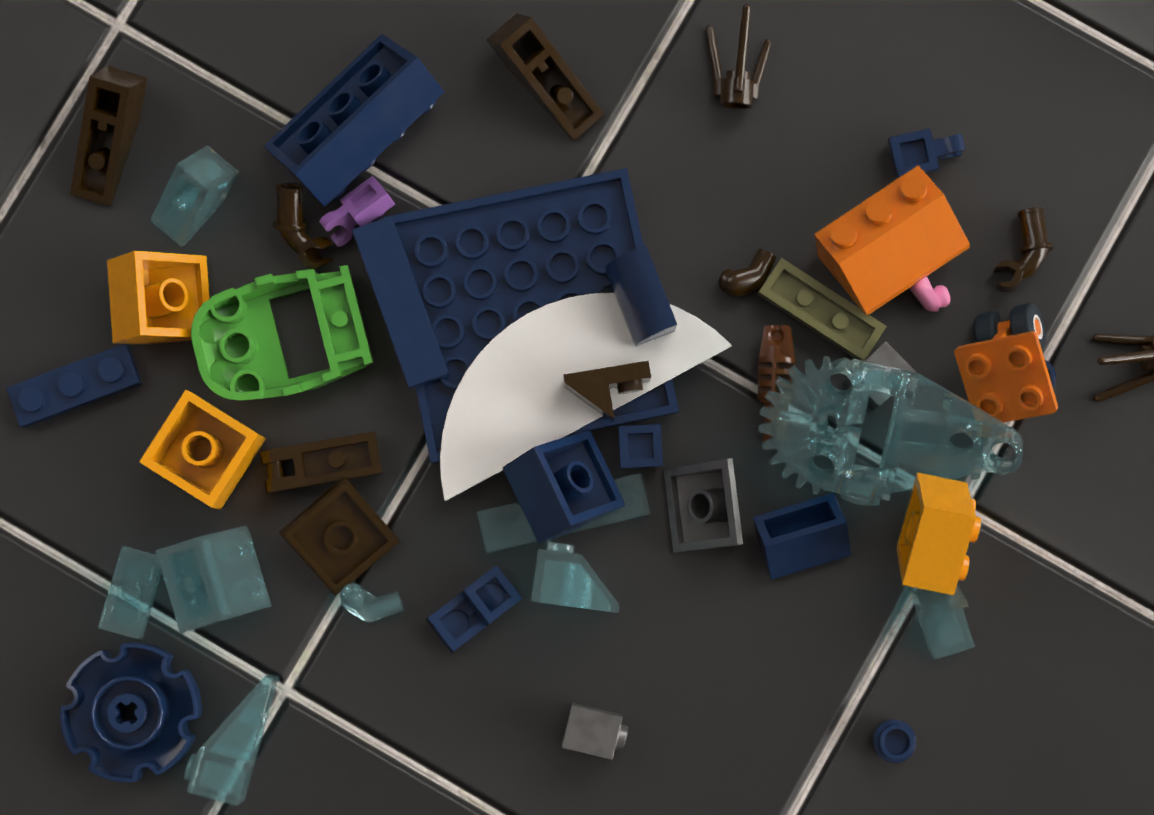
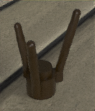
M745 4L742 8L736 70L726 71V78H722L714 27L712 25L706 27L707 44L714 80L713 96L720 97V106L731 109H748L752 107L753 100H758L759 85L772 45L771 40L766 39L764 41L752 80H750L751 73L745 71L751 6L749 4Z
M1093 335V340L1096 342L1142 345L1138 352L1101 356L1097 359L1099 365L1139 361L1141 369L1149 371L1145 375L1095 394L1093 396L1095 402L1112 398L1147 383L1154 382V335Z

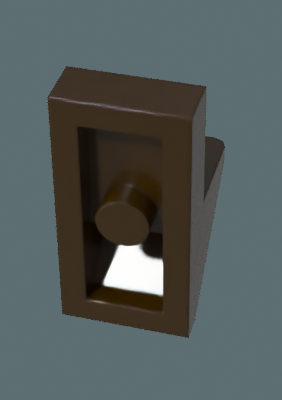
M649 361L563 374V380L567 390L608 420L614 422L610 389L617 388L618 394L642 391V383L650 382L651 373Z

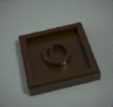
M345 476L279 531L286 542L335 596L400 542L395 533Z

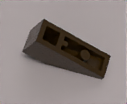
M516 13L486 39L508 70L571 140L575 141L604 115V112L532 17Z
M107 66L89 77L70 190L71 195L107 206L113 203L141 118L147 77Z

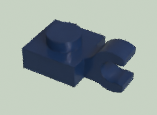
M930 128L892 136L888 139L896 179L918 165L926 174L937 172L939 170L938 159L962 156V151L966 150L962 134L933 140Z

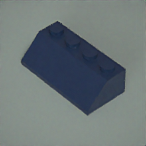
M381 34L263 147L303 185L308 193L325 207L332 200L340 197L346 190L347 185L362 171L369 169L375 163L376 158L391 143L398 141L405 134L406 129L420 115L430 111L435 105L436 100L445 91L418 57Z

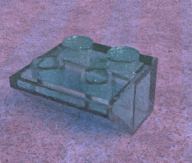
M248 526L196 537L156 550L180 633L193 632L272 607Z

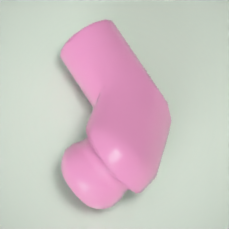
M927 276L909 288L927 311L938 312L939 308L947 307L950 304L951 299L947 288L943 285L932 288Z

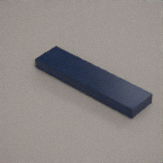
M392 215L352 229L408 387L411 389L450 375Z

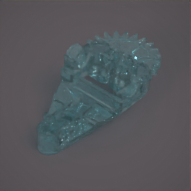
M824 356L821 370H818L812 360L808 359L805 361L806 374L804 375L795 366H792L788 370L792 383L778 377L775 383L782 394L768 391L765 396L775 407H762L760 410V415L772 420V422L760 425L759 432L773 436L763 442L762 447L763 449H777L778 452L769 462L771 465L782 462L787 464L781 474L784 479L796 472L798 473L797 488L800 489L808 481L812 484L813 494L818 495L822 487V490L838 493L843 499L860 505L879 506L881 499L890 500L891 493L912 490L917 472L947 479L971 475L970 480L980 478L982 471L1000 475L1012 473L1019 468L1023 458V440L1021 435L1002 421L920 373L854 358L852 361L848 360V358H843L831 362L829 356ZM834 374H843L850 379L852 387L845 391L838 390L832 386L830 377ZM871 391H879L896 396L879 468L855 464L862 428L850 425L863 424ZM828 416L836 417V429L828 428ZM957 433H964L972 439L973 444L967 448H958L951 443L950 437ZM998 443H1008L1015 449V453L1010 457L1000 458L993 453L992 447ZM825 455L832 460L834 467L829 470H822L814 464L813 457Z

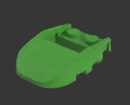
M348 265L339 266V272L317 274L314 269L299 270L291 274L276 276L268 274L256 277L255 281L238 289H227L205 301L194 316L191 327V339L200 375L209 389L223 398L236 401L288 396L318 389L374 364L352 280V273ZM310 290L330 368L289 379L270 300Z

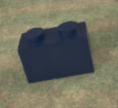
M590 430L535 446L502 467L538 544L566 535L626 506Z

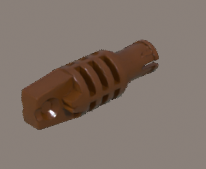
M787 325L764 326L758 357V399L760 404H764L762 441L789 442V404H793V400H795L796 358L792 330Z

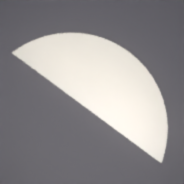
M594 293L569 297L547 304L526 314L494 337L478 354L465 372L454 393L444 424L440 452L444 500L446 501L502 471L503 466L531 448L561 439L603 416L565 388L563 374L649 361L651 380L648 383H642V391L618 394L617 388L610 389L612 407L615 410L730 348L732 345L715 329L696 316L670 305L678 324L675 332L635 347L614 293Z

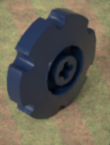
M124 643L120 645V653L117 657H113L108 650H100L83 661L73 672L66 687L73 692L74 700L71 704L60 707V724L65 742L73 755L82 752L89 754L91 758V763L88 767L89 771L111 781L136 782L142 779V772L145 767L150 768L155 775H159L175 766L187 754L196 739V736L188 730V723L191 719H197L202 716L201 696L197 683L188 669L182 670L179 673L172 669L171 661L174 658L172 653L152 644ZM135 703L138 707L134 712L137 718L127 720L125 715L129 710L125 705Z

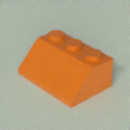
M919 165L814 234L818 258L865 316H868L970 248V243L945 195Z

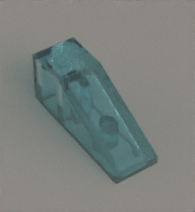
M264 676L201 746L198 754L190 756L184 774V779L190 781L187 789L188 793L235 806L245 800L279 676Z

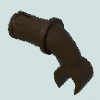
M298 183L277 184V220L273 221V227L279 230L285 242L299 254L301 262L306 267L316 269L333 261V259L321 257L318 249L326 248L333 245V243L324 236L311 239L304 230L306 222L303 220L302 212L303 185Z
M1032 207L1018 211L1023 247L1019 251L1022 256L1016 262L1004 260L995 267L994 273L1007 271L1014 275L1013 279L1009 282L997 283L996 289L1002 292L1014 291L1021 281L1031 277L1040 268L1049 251L1054 249L1053 244L1048 243L1044 208Z

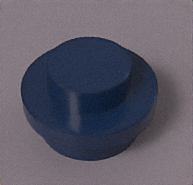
M896 719L887 720L876 728L873 735V746L876 753L885 761L900 763L907 760L913 754L916 748V736L913 729L907 723Z

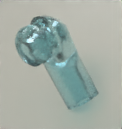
M351 583L344 586L340 593L343 608L364 622H373L404 611L398 591L377 598L361 588L360 585Z

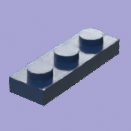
M122 344L9 386L6 389L19 426L27 428L142 385L143 383L129 345Z

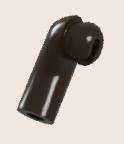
M758 249L749 268L735 271L726 269L720 274L718 280L720 289L736 297L759 291L777 257L764 249Z

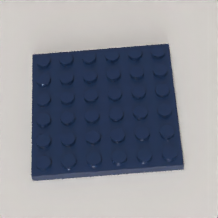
M627 168L392 215L450 374L416 387L431 464L440 462L442 433L454 393L467 369L494 337L521 317L547 304L586 294L614 293L605 271V266L616 258L644 246ZM672 379L613 410L614 422L602 416L567 436L678 413L679 409Z

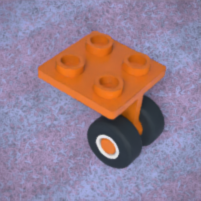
M1033 303L1015 306L1011 310L1010 320L1002 322L998 311L979 314L974 323L976 343L958 346L954 351L975 424L981 427L1054 414L1058 409V404L1042 352L1046 344V331L1038 307Z

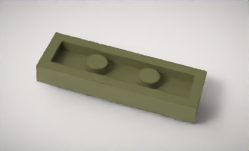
M782 257L757 294L861 363L865 361L887 327L871 315L865 316L860 308Z

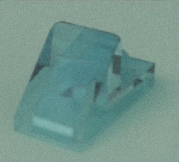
M958 584L954 595L909 586L932 659H938L975 647L963 608L969 606Z

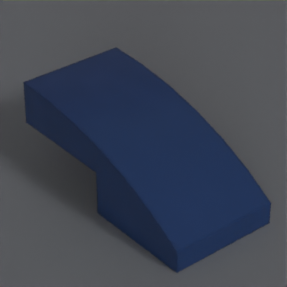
M496 565L429 616L426 621L452 654L523 598Z

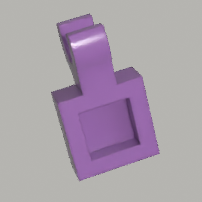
M371 176L339 199L343 205L337 210L325 214L319 222L327 232L332 230L333 227L341 225L340 229L330 236L337 247H340L351 240L353 236L352 229H354L356 224L361 227L379 220L395 203L374 176Z

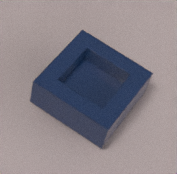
M661 424L618 426L620 469L663 467Z

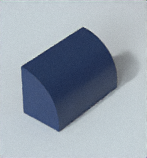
M646 245L616 258L605 266V271L635 347L675 332L678 324Z
M834 493L753 517L758 543L771 580L851 556L847 521Z

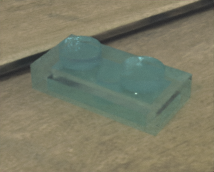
M122 545L98 625L99 629L135 639H143L167 557Z

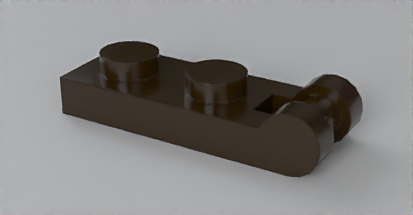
M375 431L260 452L261 465H266L268 480L264 481L266 494L334 483L341 480L344 476L351 480L383 474ZM293 460L296 475L285 477L283 462Z

